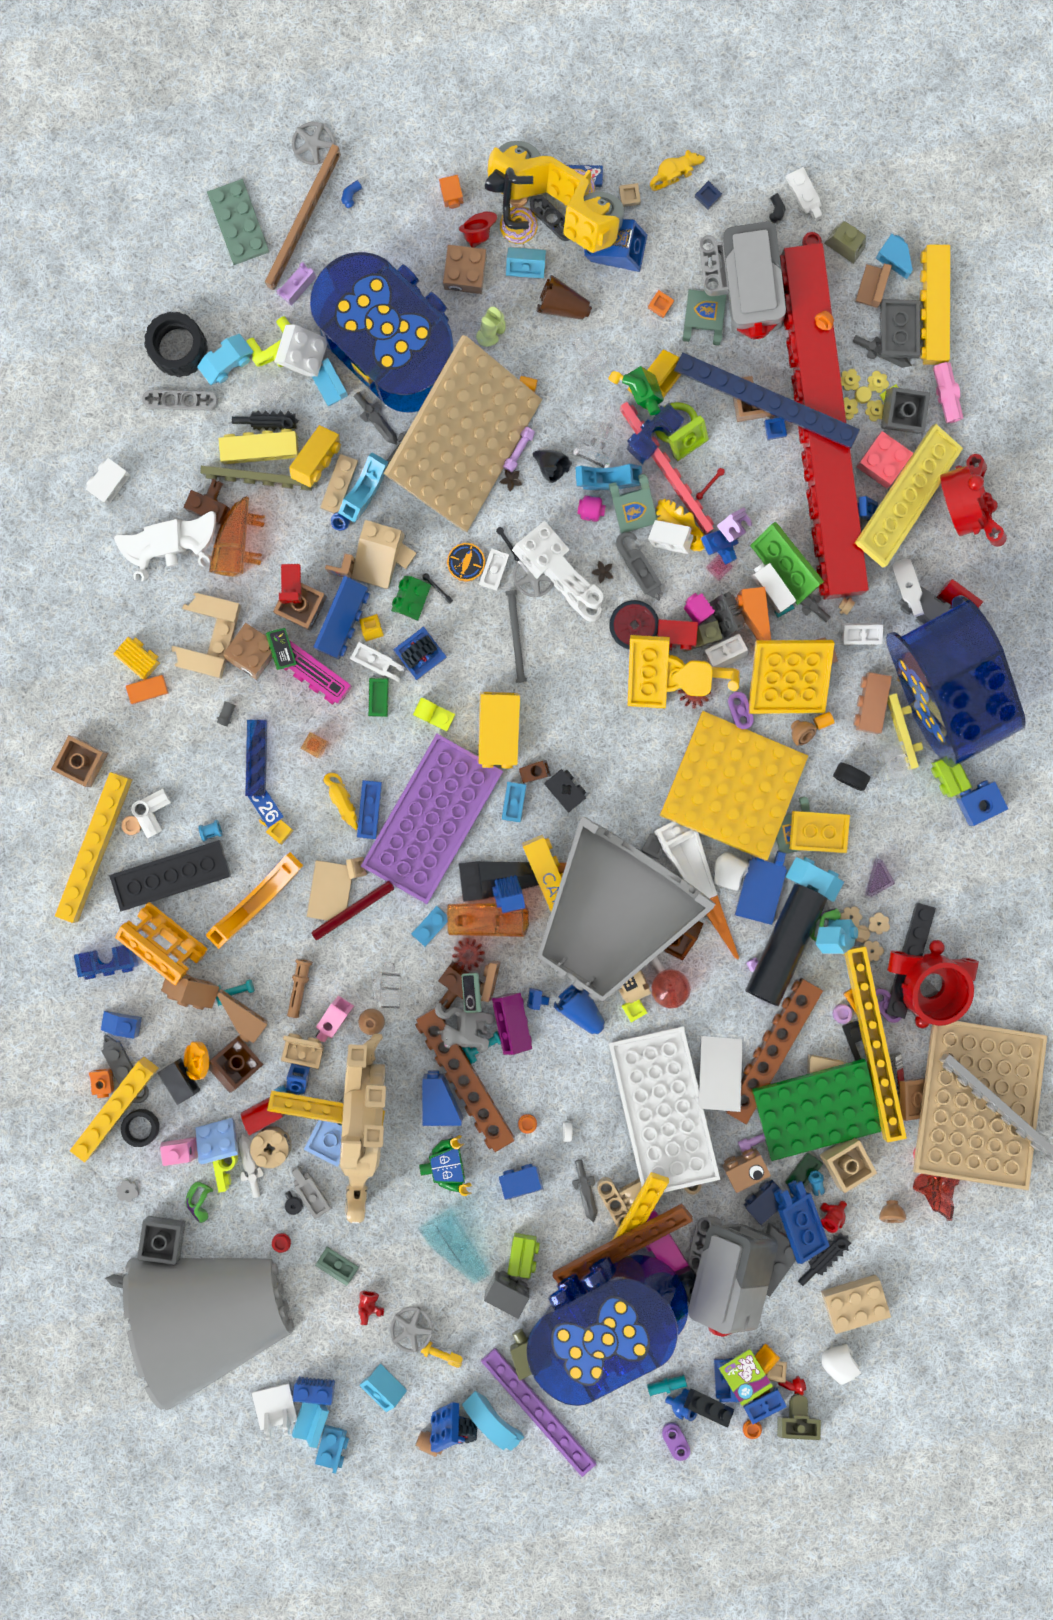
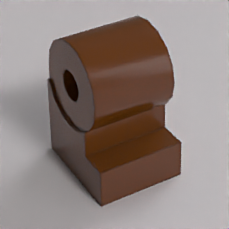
M547 760L519 768L523 783L551 776Z

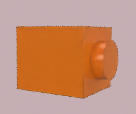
M458 174L440 178L439 183L445 208L454 209L463 204Z

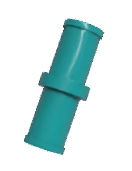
M685 1375L670 1379L666 1377L663 1378V1381L647 1384L650 1397L664 1392L668 1394L672 1390L687 1387Z

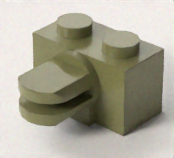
M799 1394L791 1396L789 1399V1417L777 1416L778 1437L785 1439L821 1440V1420L809 1418L808 1399L805 1396Z

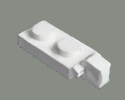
M804 167L786 175V180L802 212L804 211L805 214L810 213L814 222L821 219L820 207L822 205Z

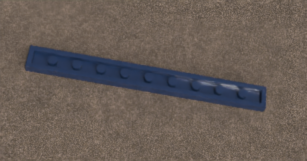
M682 352L674 369L676 373L850 449L860 432V429L686 353Z

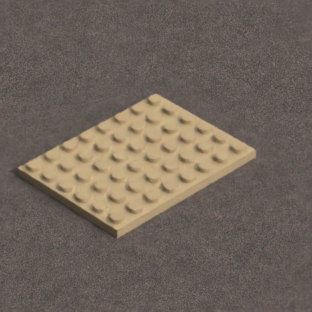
M462 335L383 474L461 530L467 532L503 470L505 460L511 456L521 438L522 430L528 426L542 399L470 338Z
M960 1021L943 1026L932 1025L913 1172L1029 1191L1034 1148L1030 1145L1031 1141L1027 1137L1024 1139L1015 1131L1016 1128L1012 1124L1008 1125L1001 1119L1002 1115L1000 1113L990 1110L986 1106L987 1102L983 1098H977L971 1092L973 1089L968 1085L964 1086L961 1084L954 1072L950 1073L942 1067L943 1063L939 1059L943 1054H950L1036 1130L1047 1044L1046 1035Z

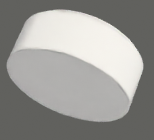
M564 1122L563 1142H571L573 1136L572 1124Z

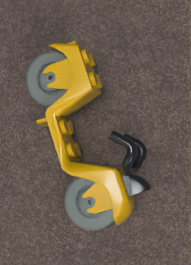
M510 141L499 148H493L488 159V178L485 181V189L490 192L503 194V221L508 228L514 230L529 229V221L511 220V199L518 200L548 193L567 205L563 233L568 239H571L591 253L611 247L614 244L623 223L624 207L622 202L610 193H589L591 183L590 170H587L583 176L554 157L541 156L536 147L524 141Z

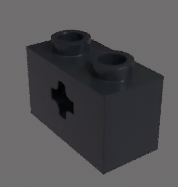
M560 769L544 785L569 813L586 799L584 796L586 791L580 784L576 786L572 782L574 777L568 770L563 771ZM563 785L571 786L570 795L567 793L562 794Z

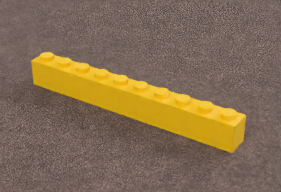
M866 946L853 947L844 956L878 1108L882 1136L887 1143L907 1139Z

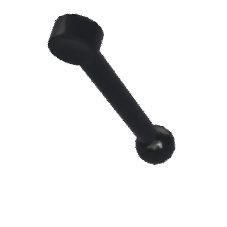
M498 527L496 530L497 534L501 535L513 553L514 560L518 562L520 559L512 551L513 546L505 536L504 529Z
M425 573L422 575L423 580L428 581L449 604L453 602L452 598L447 596L430 579L429 574Z

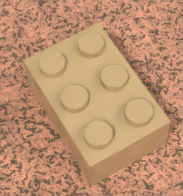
M876 1274L821 1291L835 1334L891 1318L881 1282Z

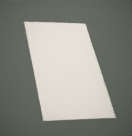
M701 1036L699 1109L740 1112L742 1039Z

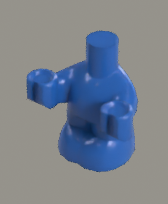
M684 1388L682 1393L675 1398L669 1395L666 1397L665 1402L672 1406L676 1417L681 1420L685 1417L689 1421H693L696 1418L697 1413L683 1407L689 1393L688 1389Z

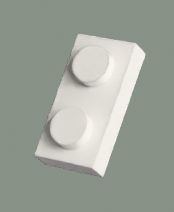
M491 548L479 586L498 591L509 554Z

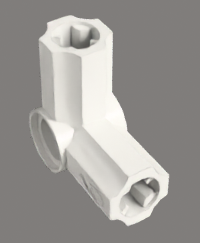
M164 788L132 805V814L137 818L147 838L163 831L153 812L171 803ZM139 804H143L146 807V812L143 815L137 812Z

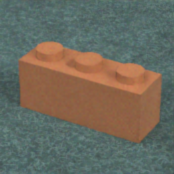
M869 672L862 677L860 687L863 688V691L857 700V706L860 708L859 713L855 714L853 725L856 726L855 730L874 734L882 733L892 676Z

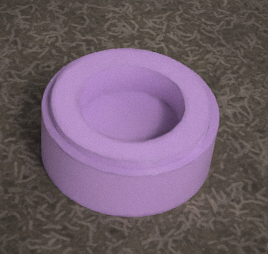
M845 1004L837 1005L832 1013L833 1018L841 1024L848 1023L853 1015L851 1008Z

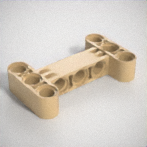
M608 1177L601 1178L597 1183L598 1193L618 1229L621 1225L620 1219L626 1216L642 1188L640 1178L619 1190L612 1179ZM608 1183L611 1185V1189L603 1191L601 1186ZM701 1184L693 1188L686 1187L684 1189L687 1193L694 1195L701 1190ZM618 1200L621 1204L618 1208H612L610 1206L611 1202Z

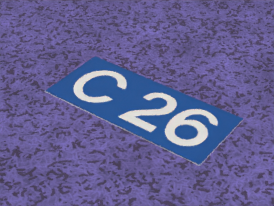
M260 784L246 795L269 828L284 816L266 789L262 796H253L263 786V784Z

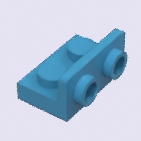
M325 1425L315 1461L316 1465L332 1468V1473L335 1474L338 1468H342L345 1457L341 1456L342 1449H347L349 1438L346 1437L347 1430Z

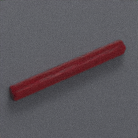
M387 881L313 930L311 934L314 939L319 940L393 891V884Z

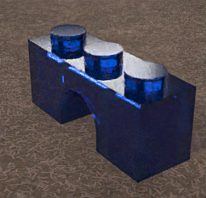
M669 403L665 407L661 405L659 407L660 412L651 421L647 419L640 427L642 430L638 434L634 433L627 440L629 444L626 449L642 465L658 448L652 441L651 434L655 431H661L669 437L685 420Z
M125 945L112 947L113 957L109 963H103L99 959L97 950L75 954L74 960L77 976L88 980L96 978V974L103 973V976L114 975L116 970L122 969V973L134 971L133 967L139 966L137 955Z

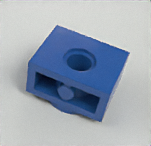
M988 780L977 784L978 788L972 791L968 789L961 792V796L956 798L969 826H975L1008 810L995 781L988 782ZM982 800L987 805L984 811L979 808V803Z

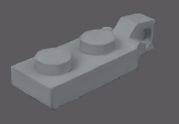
M300 1166L293 1169L292 1174L296 1179L293 1181L294 1188L313 1218L316 1219L331 1210L332 1207L313 1177L308 1172L304 1174Z

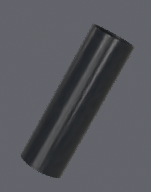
M793 885L745 989L747 993L779 1007L828 899L825 896L802 885Z

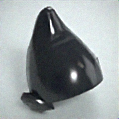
M537 450L532 453L533 457L537 460L543 477L550 483L559 480L565 472H569L572 466V461L569 460L568 456L559 451Z

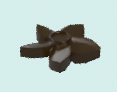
M505 469L506 478H503L499 483L503 485L508 484L509 492L513 490L514 485L522 486L521 481L518 479L519 471H514L511 474L510 471Z
M598 561V569L593 570L591 573L596 576L599 575L598 580L600 584L604 581L605 577L613 579V575L608 572L612 569V564H607L604 567V564Z

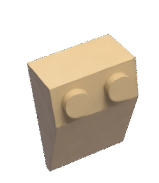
M365 520L359 538L352 579L389 589L399 550L405 536L403 531Z

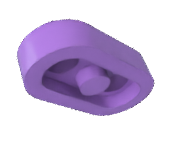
M742 692L732 693L728 697L727 703L734 724L740 729H747L752 726L754 721L753 715L749 713L747 697ZM735 698L740 700V705L734 704ZM742 716L747 719L744 724L740 722V717Z
M882 988L875 989L876 996L879 994L883 996V1000L878 1001L880 1014L891 1023L899 1022L902 1018L890 1016L885 1012L889 1003L888 999L891 996L890 993Z
M673 1422L665 1424L662 1428V1436L673 1458L678 1461L686 1460L690 1455V1447L679 1425ZM675 1432V1435L671 1437L669 1436V1433ZM679 1449L684 1450L682 1454H679L677 1451Z

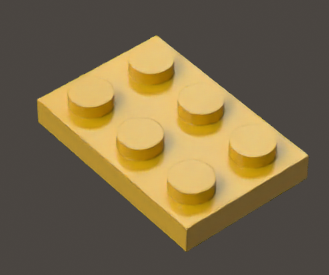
M792 811L789 849L847 853L850 815Z

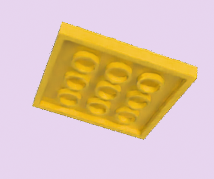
M756 640L749 713H825L834 641Z

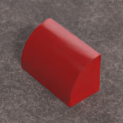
M954 579L947 581L936 596L943 603H949L951 605L950 608L958 614L961 612L966 614V620L984 602Z
M270 1097L241 1112V1119L249 1136L284 1117L285 1114L267 1111Z

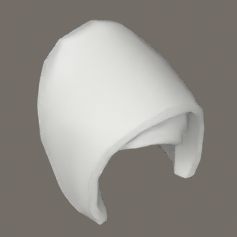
M730 852L722 853L715 862L714 883L738 891L742 877L748 873L749 863Z
M847 1344L833 1347L822 1353L821 1363L823 1368L840 1385L853 1380L861 1374L859 1366L852 1358L853 1351Z

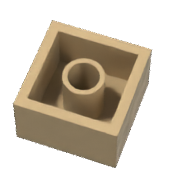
M857 1138L838 1143L820 1154L836 1187L844 1193L877 1174L865 1149Z

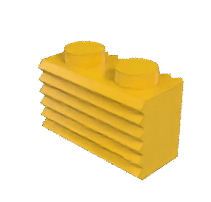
M127 637L113 654L139 677L146 680L160 664L157 660L159 656L152 650L147 652L142 647L144 643L138 638L132 639Z

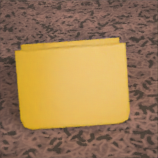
M378 614L360 619L362 633L366 642L384 636Z

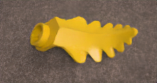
M660 499L656 507L658 510L656 515L661 516L657 520L690 527V534L693 535L690 549L702 551L705 547L701 537L705 535L696 526L693 514L688 512L684 515L682 506L676 509L675 502L671 503L669 499L667 501L666 499Z

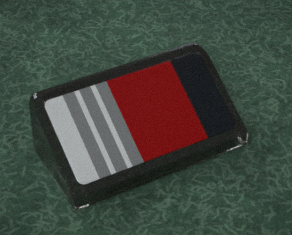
M901 1052L889 1053L897 1094H900L899 1081L905 1080Z

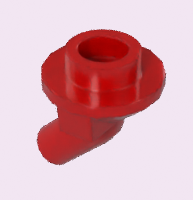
M796 1376L792 1383L787 1380L785 1383L778 1382V1385L794 1391L795 1394L804 1395V1391H806L805 1381L800 1379L799 1376Z

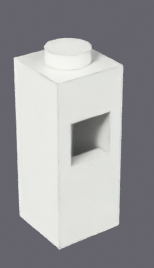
M762 563L753 569L755 573L751 577L758 587H765L766 598L777 613L782 612L796 602V599L770 563L767 565Z

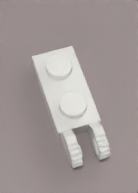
M358 642L350 657L354 662L397 682L401 678L387 672L390 665L399 671L404 672L406 669L404 666L394 662L393 659Z

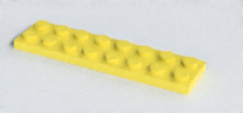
M937 424L930 427L855 542L858 547L882 568L889 564L941 483L940 475L950 470L963 450Z

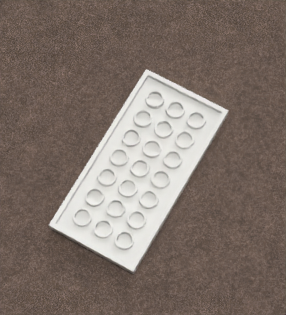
M684 1026L609 1043L641 1186L644 1185L650 1172L669 1178V1183L664 1192L720 1180L704 1110L699 1109V1089Z

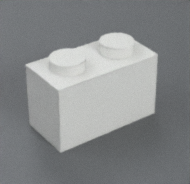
M107 458L106 461L99 465L97 474L88 480L86 490L109 506L130 477V474Z

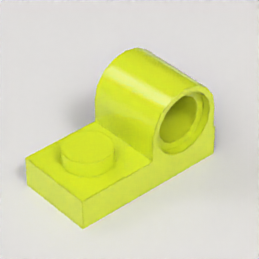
M422 697L413 713L414 716L445 731H448L455 717L454 713Z
M238 1155L231 1156L232 1164L225 1163L224 1159L213 1161L218 1193L229 1189L231 1177L226 1171L231 1170L237 1164Z

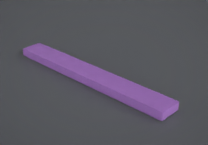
M496 1347L481 1359L483 1365L581 1477L597 1465L595 1460L525 1380L519 1381L516 1370Z

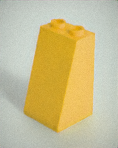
M480 692L478 764H482L484 768H493L494 765H501V768H513V765L518 763L520 695L518 693Z

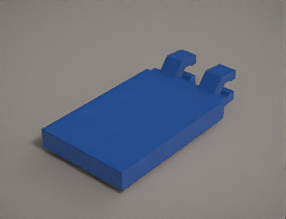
M777 851L774 863L764 861L758 857H752V860L748 861V873L744 876L735 911L736 916L770 925L773 924L787 872L786 866H783L786 853Z
M793 1180L788 1183L790 1193L794 1197L791 1198L788 1190L782 1191V1189L775 1191L774 1195L776 1201L780 1204L778 1212L797 1263L803 1264L830 1245L811 1193L806 1192L802 1181L796 1182Z

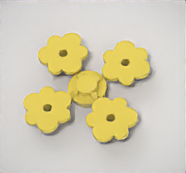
M856 370L843 371L841 373V385L844 386V390H856L855 399L850 400L847 397L843 399L846 419L851 420L854 414L858 413V408L856 407L859 402L861 404L867 403L865 414L869 415L871 421L881 420L884 404H882L881 400L870 401L871 391L876 390L877 393H881L883 389H887L889 386V382L886 380L887 375L874 371L872 376H869L867 379L868 387H859L858 382L861 378L857 375Z

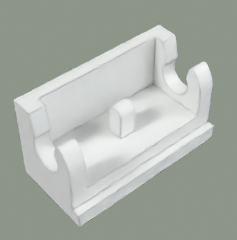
M655 520L648 540L653 547L689 554L693 535L690 534L691 528L688 526Z
M841 623V630L843 631L841 641L844 645L883 644L882 624Z
M737 634L706 649L705 656L712 667L724 668L747 657L748 649L740 634Z

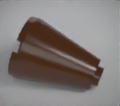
M550 275V279H547L540 295L543 302L541 305H537L536 311L540 314L583 320L585 317H589L592 306H590L589 300L555 276Z

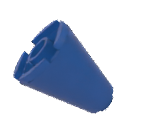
M573 985L569 986L558 996L561 1000L558 1004L556 1001L554 1002V1008L589 1034H599L604 1029L605 1021L594 1000L589 996L590 993L585 989L581 991Z

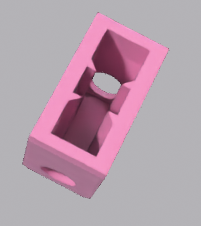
M338 995L316 1026L319 1031L315 1037L321 1042H325L328 1037L332 1038L354 1005Z
M196 1137L161 1142L160 1151L163 1166L188 1163L198 1158Z

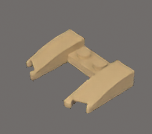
M194 593L193 595L196 597L189 605L184 604L182 609L217 618L207 654L172 646V652H176L178 660L175 666L222 679L227 661L223 653L232 642L241 605L228 600Z

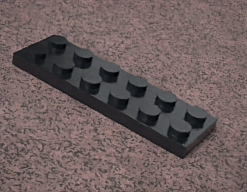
M218 840L111 874L109 877L120 912L147 904L148 902L229 878L231 874L221 842Z

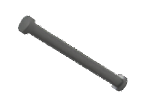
M510 590L505 593L508 596L517 679L515 680L516 683L527 682V678L524 675L515 597L517 590Z

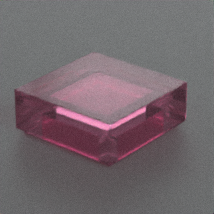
M719 554L706 566V569L718 581L733 568L730 563L725 565Z

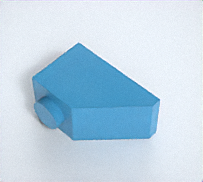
M891 233L875 259L883 264L892 265L891 269L907 279L913 271L908 244L905 243L901 236Z

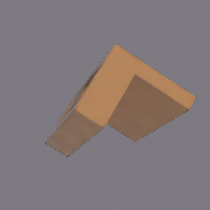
M884 263L882 268L866 264L855 302L878 308L882 301L892 265Z
M344 554L341 568L326 565L325 569L331 575L346 576L352 579L355 558L353 555Z

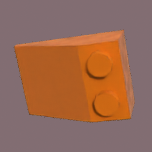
M765 587L742 589L737 594V597H735L737 602L735 606H739L736 609L741 610L740 614L743 615L747 626L757 640H771Z

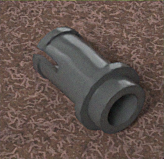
M224 701L221 713L216 718L218 719L217 723L228 727V724H231L230 719L236 705Z

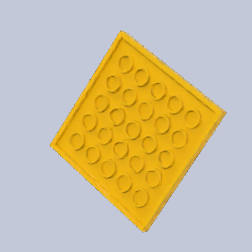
M702 711L659 816L767 861L808 755L747 729H740L731 722Z

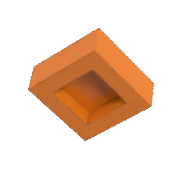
M658 290L648 305V309L664 318L673 305L674 299Z

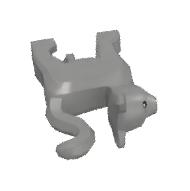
M441 1003L435 1005V1013L442 1019H449L454 1014L458 1016L457 1030L449 1025H445L444 1030L438 1031L445 1047L457 1044L462 1047H475L480 1053L488 1050L489 1041L479 1037L477 1030L481 1035L488 1034L487 1027L484 1025L485 1023L492 1024V1014L484 1012L466 1013L457 1007H451L446 1012H443Z

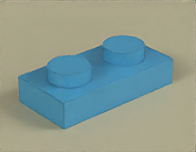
M507 782L501 820L521 822L526 791L525 784Z
M436 906L411 935L426 947L451 918Z

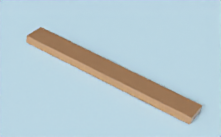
M334 144L331 145L265 280L267 287L275 290L341 156L339 147Z

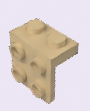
M293 1033L283 1037L285 1046L281 1058L282 1062L319 1069L324 1046L319 1039L308 1037L307 1040H303L300 1035Z

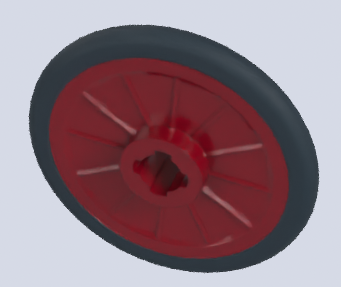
M638 600L626 601L613 611L609 623L610 633L617 644L630 650V635L657 636L659 619L655 610L649 604ZM633 621L639 624L636 629L630 626Z

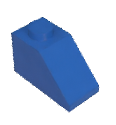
M104 1011L101 1030L115 1036L134 1039L139 1036L142 1017Z

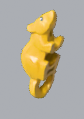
M687 150L684 156L665 159L660 164L657 175L650 182L652 191L660 190L678 182V177L684 175L685 178L691 176V171L694 170L692 166L703 163L705 157ZM658 181L663 182L662 184L656 185Z
M336 773L326 774L323 781L329 786V796L332 803L337 806L342 816L341 819L357 830L356 808L350 802V794L345 788L342 778ZM330 777H336L340 783L331 781Z

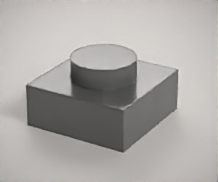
M649 834L641 851L656 859H660L663 847L657 836Z

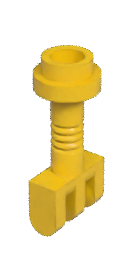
M429 1341L427 1346L421 1350L425 1357L431 1354L448 1361L449 1365L456 1368L462 1366V1356L453 1352L449 1354L432 1347L433 1342Z

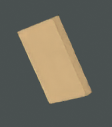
M316 860L307 917L330 920L347 909L352 879L349 878L347 865Z

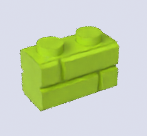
M956 753L949 754L931 763L933 766L931 772L935 778L939 779L941 783L939 788L944 796L953 797L972 788Z
M514 1233L508 1275L529 1279L531 1273H535L537 1262L533 1261L534 1254H538L540 1245L539 1242H536L537 1236Z

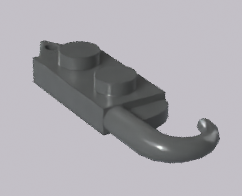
M632 532L621 533L616 539V546L644 595L647 594L660 601V586L662 584L644 554L638 549L627 551L623 544L625 537H632L634 540H637L636 535Z
M104 1035L102 1053L117 1082L121 1084L132 1070L133 1065L120 1041L117 1042L108 1035ZM147 1086L144 1087L145 1092L143 1096L137 1097L133 1103H142L147 1099L149 1095Z

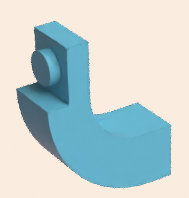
M373 452L368 456L357 483L343 499L339 514L354 523L359 519L379 489L385 477L383 473L386 470L388 461Z
M477 1391L462 1404L471 1420L481 1432L502 1450L507 1448L512 1451L524 1438L522 1432L506 1423L496 1413L488 1399Z

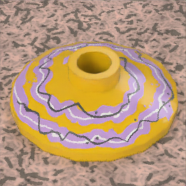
M526 207L510 208L511 220L529 221V229L514 230L508 228L504 224L502 215L500 231L509 242L524 244L530 241L536 234L538 228L537 219L534 213Z

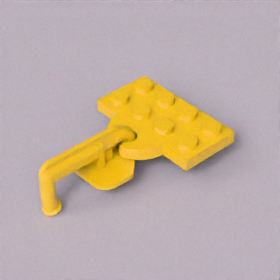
M630 635L627 706L666 708L667 692L675 691L679 688H682L690 696H705L711 691L712 678L731 679L728 682V688L732 691L739 689L740 671L738 669L712 667L706 661L692 660L685 664L677 656L669 655L670 637Z

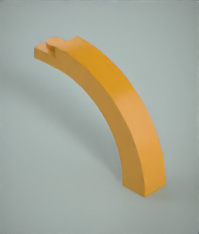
M289 852L247 897L210 929L206 937L220 949L272 901L304 865Z

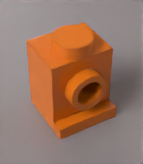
M111 1068L89 1072L92 1095H97V1098L109 1097V1093L114 1092ZM99 1081L103 1083V1088L99 1087Z

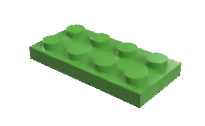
M777 522L772 523L750 545L765 565L769 563L772 565L796 599L795 603L797 605L802 603L824 582Z

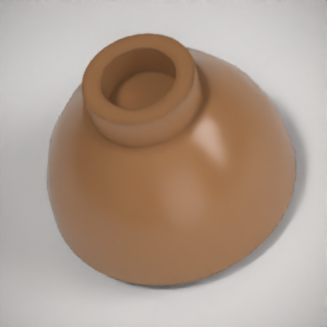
M794 721L791 725L793 742L797 746L808 743L816 734V726L807 721Z
M367 1009L360 1014L358 1025L360 1030L367 1035L378 1034L384 1028L385 1019L379 1010Z
M895 1200L887 1201V1205L882 1208L879 1219L885 1223H902L907 1220L905 1211L898 1205V1201Z

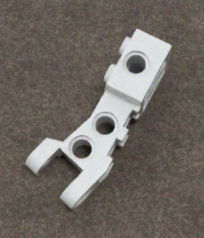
M543 521L520 540L512 551L536 579L542 574L548 576L557 590L562 592L567 598L568 603L585 620L590 622L598 620L601 616L603 593L595 584H589L573 569L564 558L569 552V548L547 522ZM592 595L598 596L599 600L596 601ZM588 608L596 609L597 613L589 615L586 610Z

